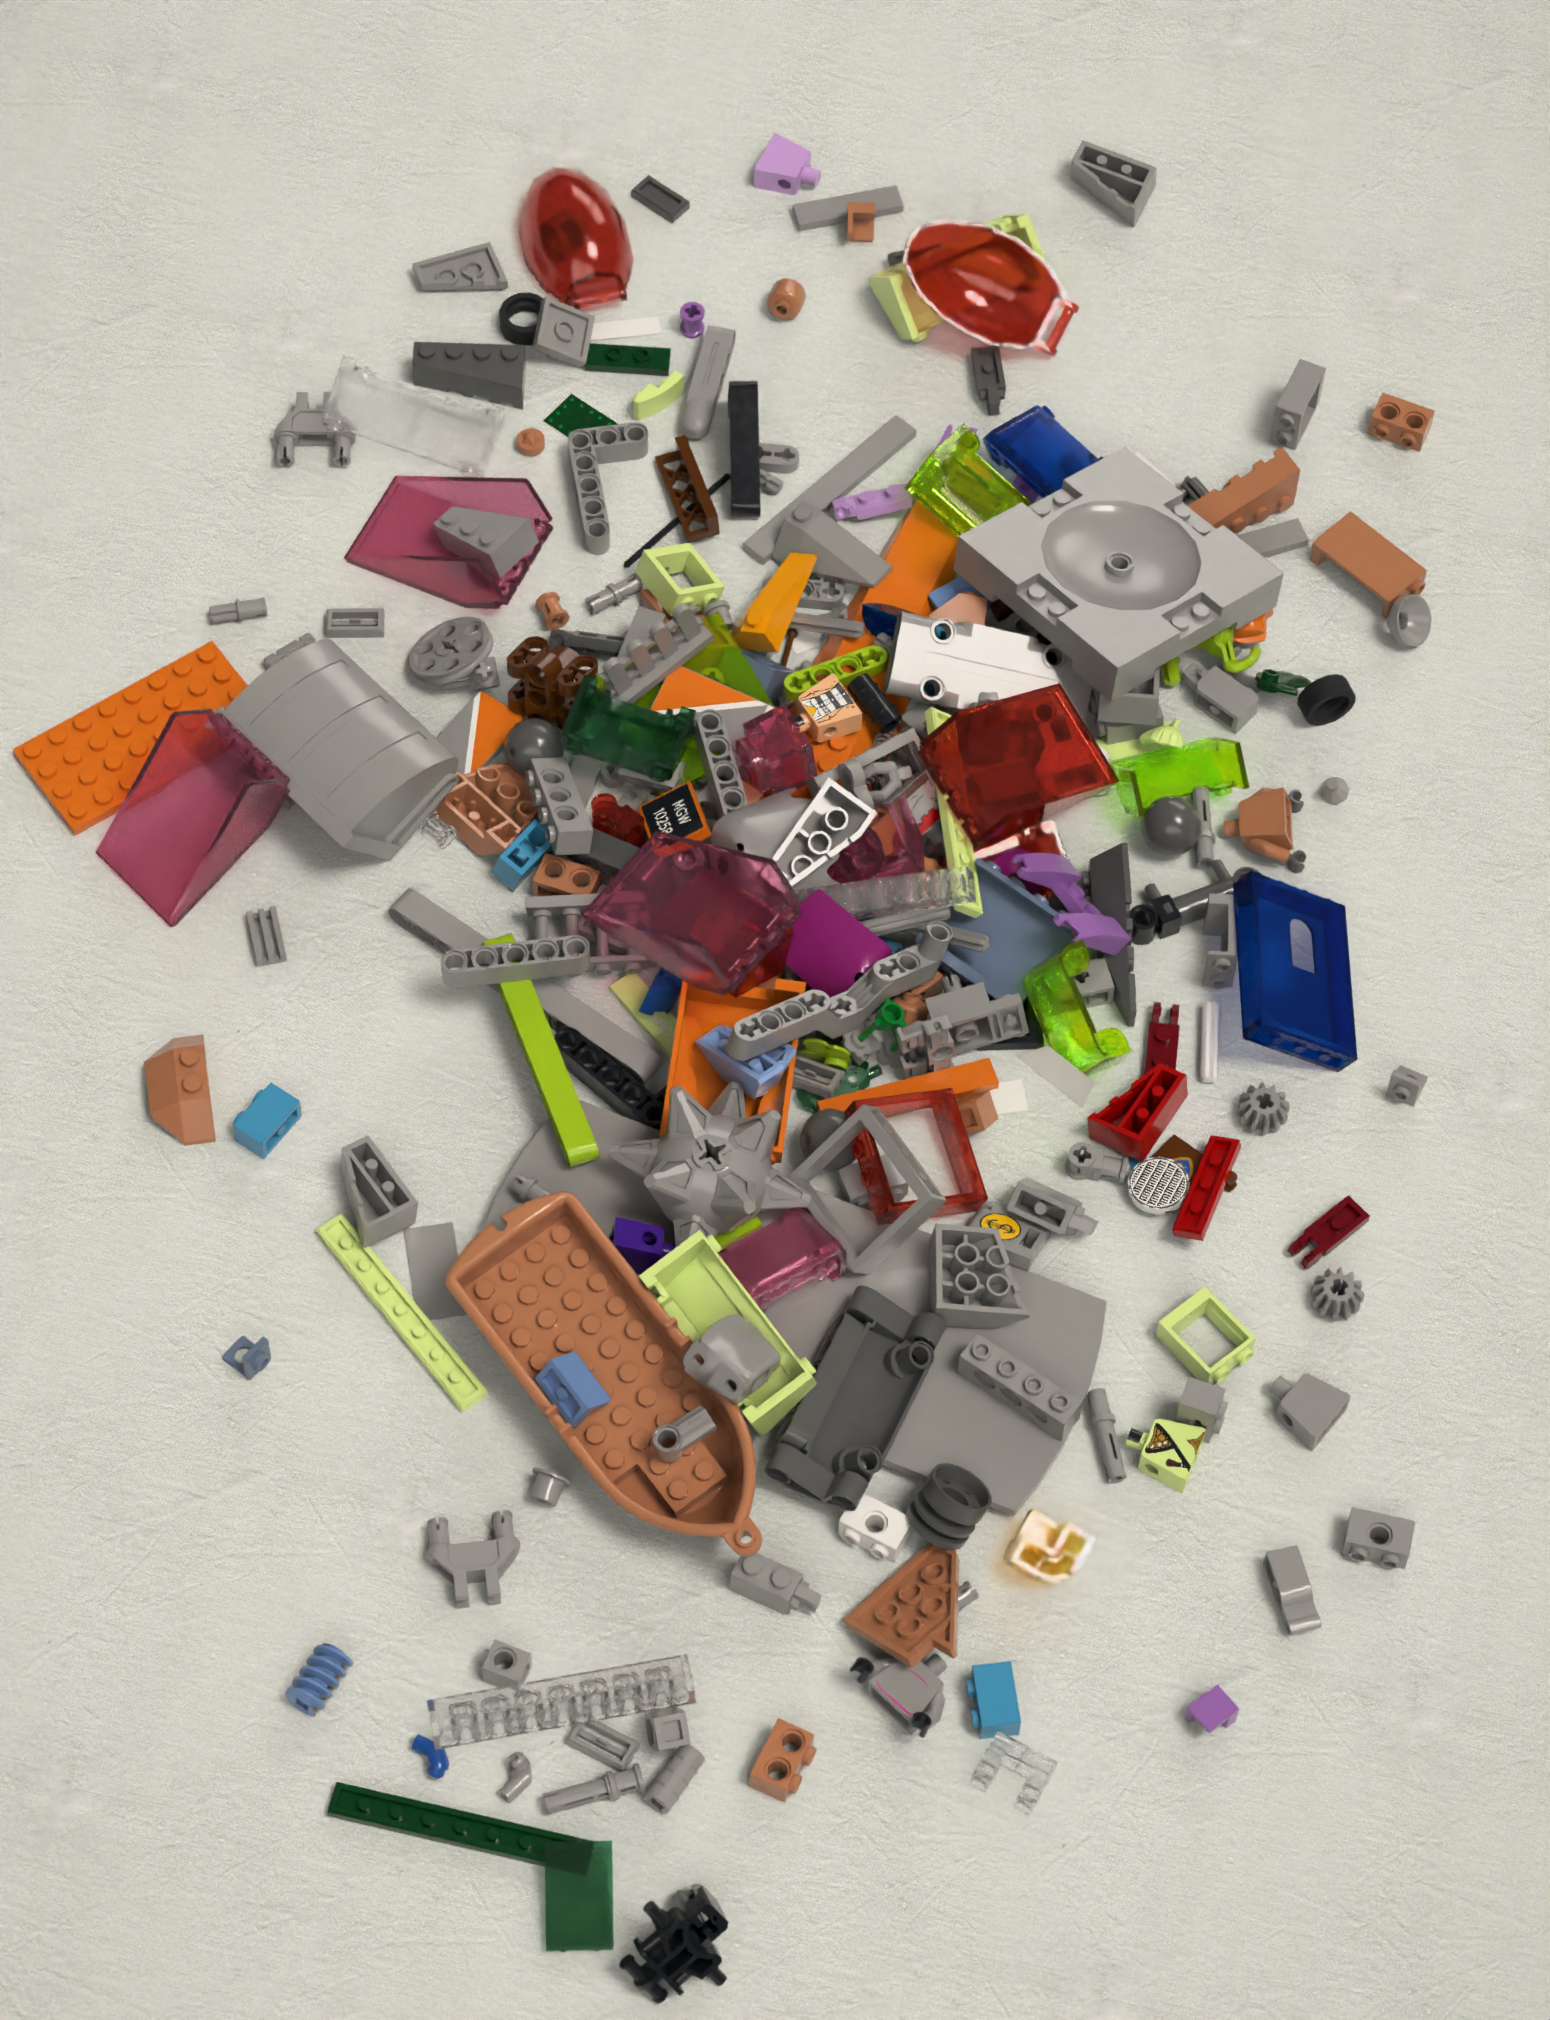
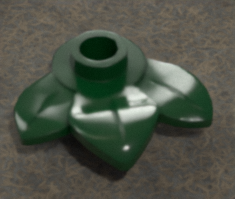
M1264 669L1263 672H1258L1255 677L1257 681L1256 687L1262 691L1270 693L1281 692L1294 696L1298 694L1297 688H1305L1311 683L1304 676L1271 669Z

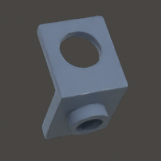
M241 1336L222 1356V1359L247 1379L251 1380L267 1366L271 1359L268 1339L263 1336L254 1344L245 1336ZM240 1349H249L242 1357L243 1363L237 1362L235 1359L236 1352Z

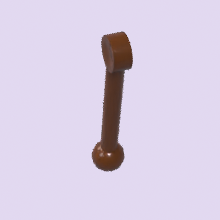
M788 629L787 631L788 641L781 665L785 667L793 640L798 636L796 629Z

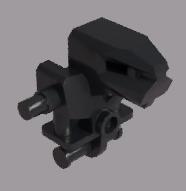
M701 1884L691 1885L690 1890H678L672 1898L674 1907L667 1912L664 1909H660L654 1901L646 1903L643 1911L651 1918L656 1931L643 1942L638 1937L633 1940L638 1953L646 1962L640 1966L631 1954L626 1955L620 1961L619 1967L622 1970H626L634 1978V1984L640 1990L646 1991L656 2004L662 2003L668 1996V1991L658 1984L662 1978L680 1996L684 1993L681 1985L691 1976L699 1979L710 1978L717 1986H721L727 1979V1976L719 1969L722 1957L713 1941L728 1929V1920L716 1898Z

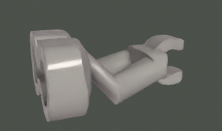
M851 760L838 765L843 788L873 810V801H886L902 788L901 780L912 777L909 765L896 767L893 761L873 762L865 768H862L857 760ZM874 774H882L887 784L880 791H868L866 779Z

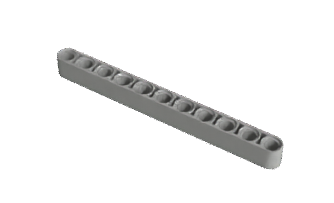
M407 889L388 909L389 916L396 924L442 955L452 949L482 946L483 941L489 940L414 889ZM482 964V965H480V966H482V967H487V966H489V965H488V964ZM531 979L548 1024L556 1032L565 1027L576 1029L643 1086L662 1066L663 1061L656 1051L549 979ZM488 984V986L499 993L496 984Z

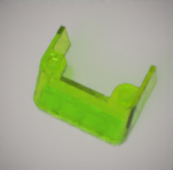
M1209 737L1184 743L1182 749L1179 750L1176 747H1170L1112 762L1108 765L1124 810L1127 814L1133 815L1134 818L1145 816L1144 811L1146 807L1156 799L1163 796L1185 797L1191 795L1193 788L1198 786L1207 787L1209 792L1215 793V796L1229 794L1232 792L1231 788L1233 787L1241 789L1250 788L1240 742L1219 737Z

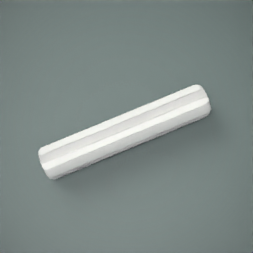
M1205 1001L1202 1007L1200 1080L1203 1083H1214L1217 1077L1219 1005L1215 1001Z

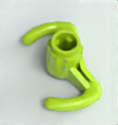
M1231 626L1191 648L1205 649L1211 655L1219 657L1224 670L1233 674L1252 667L1258 661L1261 654L1260 647L1254 646L1246 658L1239 661L1236 660L1233 650L1234 628Z

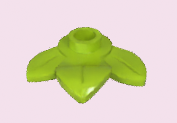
M818 1038L804 1039L802 1044L807 1049L798 1052L800 1056L813 1061H823L824 1065L844 1072L847 1071V1066L851 1065L852 1062L850 1053L845 1048L837 1045L829 1046L827 1042Z

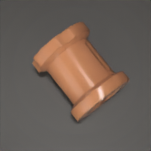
M556 592L542 594L537 598L535 604L537 610L542 612L545 618V626L549 630L559 629L569 621V614L566 610L562 609L559 603L560 597Z

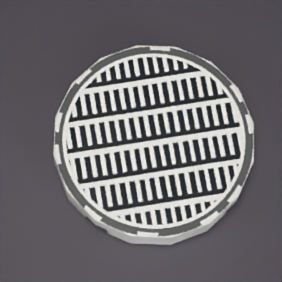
M1164 1157L1148 1158L1138 1163L1130 1172L1128 1179V1192L1134 1205L1146 1213L1155 1215L1165 1214L1166 1211L1172 1209L1173 1211L1179 1209L1190 1187L1188 1174L1182 1165Z

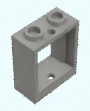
M1302 359L1299 360L1276 404L1270 442L1296 450L1319 404L1326 368Z

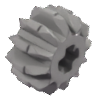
M1263 1082L1259 1084L1258 1089L1250 1085L1247 1088V1093L1240 1095V1104L1237 1108L1238 1116L1242 1117V1126L1251 1125L1250 1130L1252 1133L1257 1129H1261L1264 1136L1268 1133V1129L1277 1132L1280 1125H1284L1288 1118L1287 1113L1289 1112L1290 1105L1289 1102L1285 1101V1092L1276 1093L1275 1084L1270 1089L1265 1088Z
M1341 1267L1337 1269L1336 1274L1328 1268L1324 1272V1276L1318 1275L1310 1291L1311 1297L1314 1298L1312 1302L1313 1308H1321V1318L1331 1314L1333 1322L1337 1320L1338 1315L1347 1321L1351 1313L1356 1314L1360 1310V1304L1364 1299V1292L1361 1291V1281H1353V1272L1347 1275L1342 1274Z

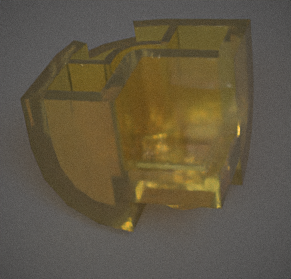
M1031 1509L1025 1516L1014 1539L1010 1540L1003 1556V1564L1030 1580L1042 1584H1056L1074 1575L1081 1566L1095 1538L1069 1522L1058 1525Z

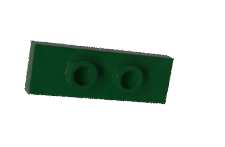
M590 343L586 371L669 376L671 348Z

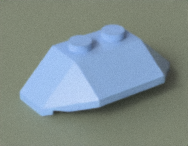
M718 1025L695 1041L696 1046L721 1079L728 1084L731 1081L741 1083L744 1094L752 1099L763 1096L770 1088L779 1083L797 1053L794 1046L786 1043L749 1060L738 1061L729 1056L726 1051V1045L733 1028L729 1029L725 1025Z

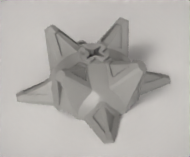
M731 1081L708 1111L681 1086L671 1088L667 1132L662 1138L613 1143L609 1151V1157L644 1179L643 1183L654 1197L664 1215L673 1222L675 1248L698 1230H701L705 1237L712 1234L715 1238L718 1233L729 1232L735 1227L753 1219L760 1211L809 1207L812 1194L774 1169L771 1165L770 1158L782 1117L778 1111L770 1110L746 1118L743 1085L735 1081Z

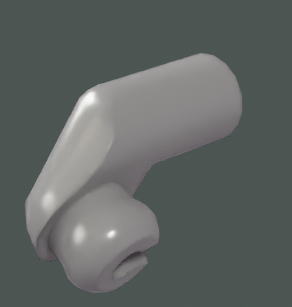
M515 1752L509 1757L508 1765L510 1766L511 1780L499 1791L502 1798L508 1803H511L532 1781L530 1761L521 1752Z

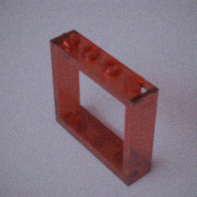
M952 1088L854 1100L845 1110L844 1114L847 1120L863 1104L878 1107L883 1114L932 1108L960 1194L944 1196L947 1201L929 1218L977 1212L980 1206L988 1200ZM865 1128L852 1142V1153L858 1160L861 1170V1182L867 1189L870 1198L869 1206L874 1211L877 1224H891L917 1200L894 1202L875 1139L868 1129Z

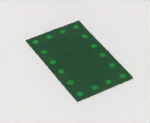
M572 393L543 420L567 437L572 431L577 429L618 424Z

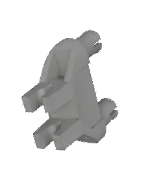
M297 392L296 409L288 414L274 431V441L278 445L276 462L279 465L285 466V457L287 459V466L294 464L295 446H334L333 463L341 466V457H343V466L350 464L351 446L355 443L356 435L348 421L336 411L335 392H324L323 409H309L308 392Z
M503 1510L504 1523L501 1522L500 1511L492 1513L495 1539L450 1544L448 1520L439 1517V1530L436 1528V1518L427 1521L430 1546L426 1550V1558L438 1573L454 1585L457 1608L470 1607L467 1584L486 1582L488 1605L501 1604L499 1579L513 1563L520 1550V1541L514 1536L511 1511Z

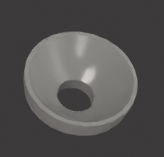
M1410 594L1400 597L1389 612L1387 625L1399 644L1409 647L1419 646L1424 643L1430 633L1431 612L1427 602L1419 595ZM1399 613L1402 616V626L1400 629L1398 623Z

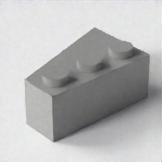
M1082 140L1072 159L1071 179L1135 227L1156 186L1157 167Z
M452 506L433 523L441 544L445 549L498 578L503 577L539 543L530 519Z
M366 1136L343 1147L339 1169L362 1249L414 1224L418 1202L371 1138Z

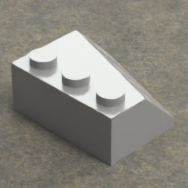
M935 1224L929 1240L930 1312L940 1316L947 1326L992 1330L1030 1317L1027 1306H1024L1021 1299L1019 1284L1017 1280H1014L1009 1266L1010 1260L997 1228Z

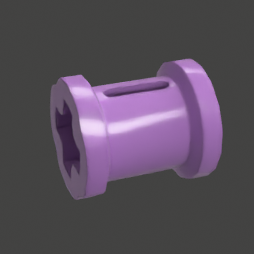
M697 302L685 303L680 309V316L683 320L680 324V331L685 337L695 339L704 333V323L702 320L705 316V310Z

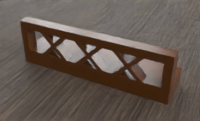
M686 435L676 437V451L655 456V463L686 541L689 543L720 534L718 514ZM679 461L680 466L676 471L667 469L664 464ZM677 480L688 484L684 491L673 488ZM685 500L696 504L692 512L681 508ZM694 520L704 524L705 528L690 532L689 526Z

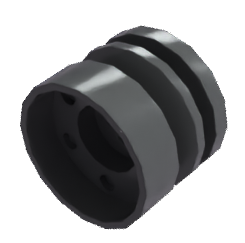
M938 1464L923 1483V1489L916 1494L915 1499L908 1506L907 1518L912 1528L929 1543L948 1550L960 1549L969 1539V1535L975 1530V1524L983 1518L989 1509L992 1496L986 1485L970 1471L954 1464Z

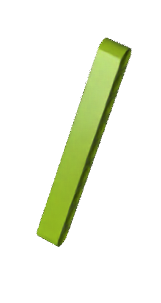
M508 933L483 941L482 946L516 941L513 934ZM513 960V961H511V963H519V962H521V961H519V960ZM522 980L496 983L568 1166L571 1168L598 1159L600 1156L595 1138L532 981Z

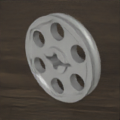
M460 617L448 620L429 630L417 641L409 656L410 667L417 679L425 684L441 685L456 681L473 672L480 666V662L486 660L493 647V636L485 622L481 619Z

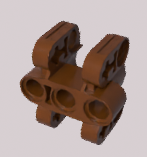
M538 636L525 639L508 655L507 673L512 678L520 679L508 692V708L510 711L518 714L526 713L527 719L541 718L553 725L557 722L559 729L565 732L578 731L591 719L598 703V697L592 691L586 690V688L598 675V660L595 657L579 655L576 651L565 646H548L547 640ZM533 648L541 649L540 651H530ZM580 667H590L591 669L583 670V669H579V668H580ZM580 702H591V704H580Z

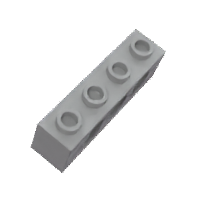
M532 758L529 771L525 772V786L531 790L532 804L534 807L537 806L539 823L545 827L546 842L551 844L555 855L590 854L594 830L566 758Z
M979 1333L976 1334L959 1355L958 1374L1060 1441H1063L1080 1419L1083 1401Z

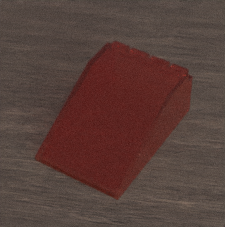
M1060 683L960 710L920 742V750L917 752L926 769L934 771L931 777L941 794L949 796L946 802L957 820L964 821L961 827L972 844L977 842L979 847L1007 839L1120 782Z

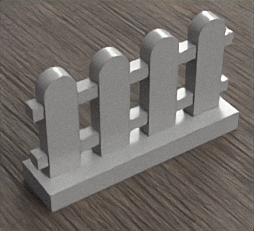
M686 603L679 604L672 612L674 618L666 624L663 621L656 622L649 630L651 636L643 642L639 639L633 640L626 647L627 654L620 660L612 657L604 663V672L600 674V677L605 683L610 681L604 688L622 711L715 640L710 631L704 626L703 620L699 616H694L698 610L693 603L689 606ZM633 663V664H632L630 667H628L626 670L624 669V668H626L629 664Z

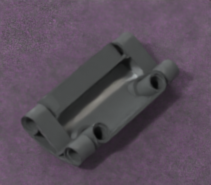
M857 1286L845 1311L833 1322L812 1363V1366L817 1371L812 1375L817 1385L786 1414L777 1432L776 1439L778 1443L764 1469L765 1473L786 1488L809 1499L835 1508L855 1511L873 1474L882 1468L885 1458L934 1361V1350L947 1326L946 1322L940 1316L931 1312H922L914 1317L876 1290L867 1286ZM912 1354L916 1357L917 1363L913 1360ZM860 1458L864 1460L866 1469L861 1465Z

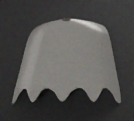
M796 788L778 792L736 809L715 823L711 832L714 872L719 880L735 892L751 896L813 893L819 888L824 892H829L841 888V884L830 878L827 873L828 868L839 858V853L786 891L761 874L811 800L807 798H793L791 794ZM738 843L744 846L742 853H739L736 847ZM724 853L731 860V868L728 872H724L720 865V858Z

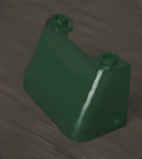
M584 675L560 734V742L564 746V750L572 755L581 754L647 775L656 782L670 780L694 735L696 710L682 706L680 712L676 715H673V710L667 709L666 714L612 698L611 690L606 689V692L603 693L597 688L598 679Z

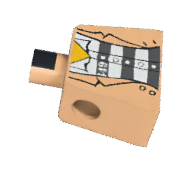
M833 673L797 698V716L789 719L790 722H788L789 729H791L793 735L796 736L808 730L814 740L821 743L861 730L862 712Z

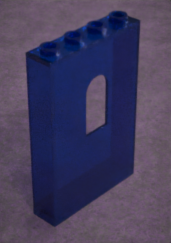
M1250 871L1233 884L1243 1039L1340 1072L1358 1060L1345 905L1315 895L1307 890L1288 885L1283 881L1264 876L1261 873ZM1293 919L1305 923L1311 932L1314 973L1293 966L1290 923Z

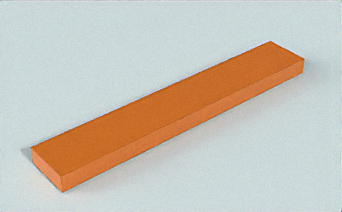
M986 1058L817 1101L816 1108L818 1111L832 1108L847 1112L852 1116L863 1104L878 1107L883 1115L887 1117L958 1099L965 1095L997 1089L999 1081L990 1059Z

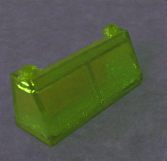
M965 423L956 429L928 456L905 486V489L958 537L1021 502L1027 507L1033 504L976 453L980 448L979 438Z

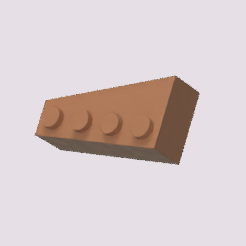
M1281 446L1273 452L1275 457L1264 463L1262 459L1252 465L1253 470L1242 478L1238 474L1228 480L1221 491L1218 492L1217 489H1213L1189 504L1188 507L1215 529L1224 525L1233 533H1239L1245 527L1255 522H1262L1270 515L1279 511H1285L1294 505L1300 469Z

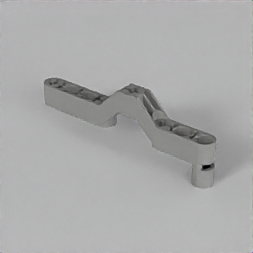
M932 921L928 924L919 944L877 961L847 991L829 998L823 991L809 990L737 1021L726 1045L728 1055L738 1061H745L815 1030L821 1031L831 1039L855 1030L886 999L926 983L935 977L953 936V930L942 921Z

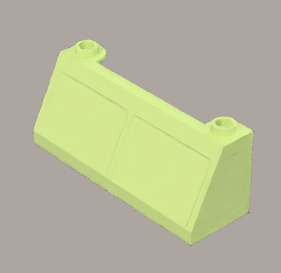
M1020 213L1004 214L867 279L900 338L918 342L928 337L927 332L931 330V327L1020 285H1027V288L1038 286L1043 283L1042 278L1051 274L1029 214Z
M698 1230L639 1275V1277L671 1319L674 1317L677 1320L678 1328L686 1337L689 1335L692 1342L700 1341L707 1329L718 1320L729 1315L740 1314L755 1326L778 1351L781 1357L778 1369L771 1374L764 1385L743 1401L737 1403L742 1413L760 1437H762L817 1385L812 1376L817 1371L806 1357L800 1360L732 1273L718 1254L722 1247L712 1234L705 1237L702 1231Z

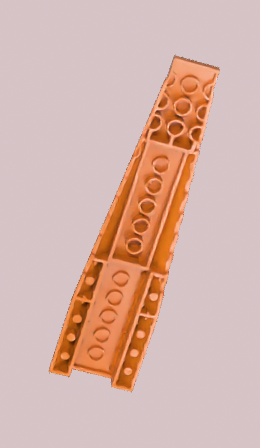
M962 464L958 466L987 483L991 481V474ZM921 488L912 502V508L907 510L879 555L892 566L893 570L875 588L860 586L847 607L848 612L846 614L848 618L846 620L864 623L865 634L860 639L830 635L812 663V666L868 646H873L875 638L880 633H885L892 637L891 641H893L895 625L900 611L926 617L935 611L936 608L928 599V595L954 580L956 572L953 569L958 538L974 528L979 511L946 493H943L940 499ZM888 656L884 672L871 678L878 684L879 689L883 694H886L887 699L892 705H895V709L902 716L905 714L911 699L884 693V683L889 662ZM850 665L841 667V670L846 673H853L854 671H856V669ZM821 674L817 675L815 679L820 682L827 676ZM797 702L791 708H785L783 713L788 711L789 719L797 716ZM855 702L862 712L861 730L821 743L816 742L807 730L796 736L793 735V740L788 742L786 731L790 729L788 723L784 724L782 714L748 784L764 793V798L790 788H796L791 794L793 798L812 799L813 797L805 781L871 748L879 729L875 724H872L871 719L866 713H863V709ZM899 725L895 727L896 731L894 732V735H896L899 731ZM881 735L882 737L889 739V737ZM810 743L811 754L806 756L804 745ZM890 753L884 756L885 759L882 760L883 762L887 761ZM813 761L815 772L810 774L808 763ZM841 779L835 781L843 787Z

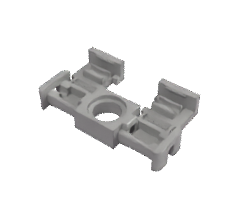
M947 1015L925 1021L921 1024L923 1031L922 1029L919 1031L914 1030L913 1033H907L905 1036L901 1027L896 1028L897 1042L903 1054L911 1052V1049L920 1046L921 1048L923 1047L926 1057L925 1059L917 1057L915 1063L909 1060V1063H906L904 1056H899L900 1070L904 1079L954 1067L951 1060L952 1057H955L954 1041L949 1032L952 1026ZM939 1024V1029H935L934 1025Z

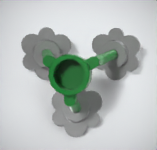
M886 999L862 1022L867 1027L863 1033L859 1028H856L842 1035L845 1040L843 1047L849 1053H854L857 1058H862L863 1055L869 1056L872 1053V1047L869 1044L868 1036L876 1029L892 1031L906 1026V1022L903 1021L904 1011L902 1007L895 1002H891L890 999ZM895 1030L894 1037L886 1038L884 1043H881L883 1046L877 1050L879 1053L877 1056L878 1062L882 1065L889 1064L891 1068H898L900 1066L899 1056L903 1055L906 1063L910 1060L909 1053H902L897 1042V1032Z

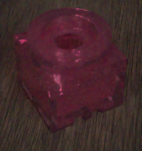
M785 704L743 723L745 736L735 741L742 766L754 787L761 794L768 790H771L773 794L790 788H796L797 790L806 785L805 781L818 775L812 743L803 731L800 732L797 721L791 724L794 719Z

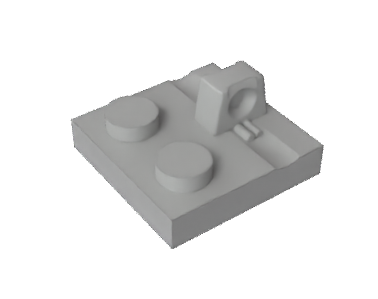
M546 296L541 300L532 348L546 353V357L555 361L561 359L582 368L587 361L595 316Z

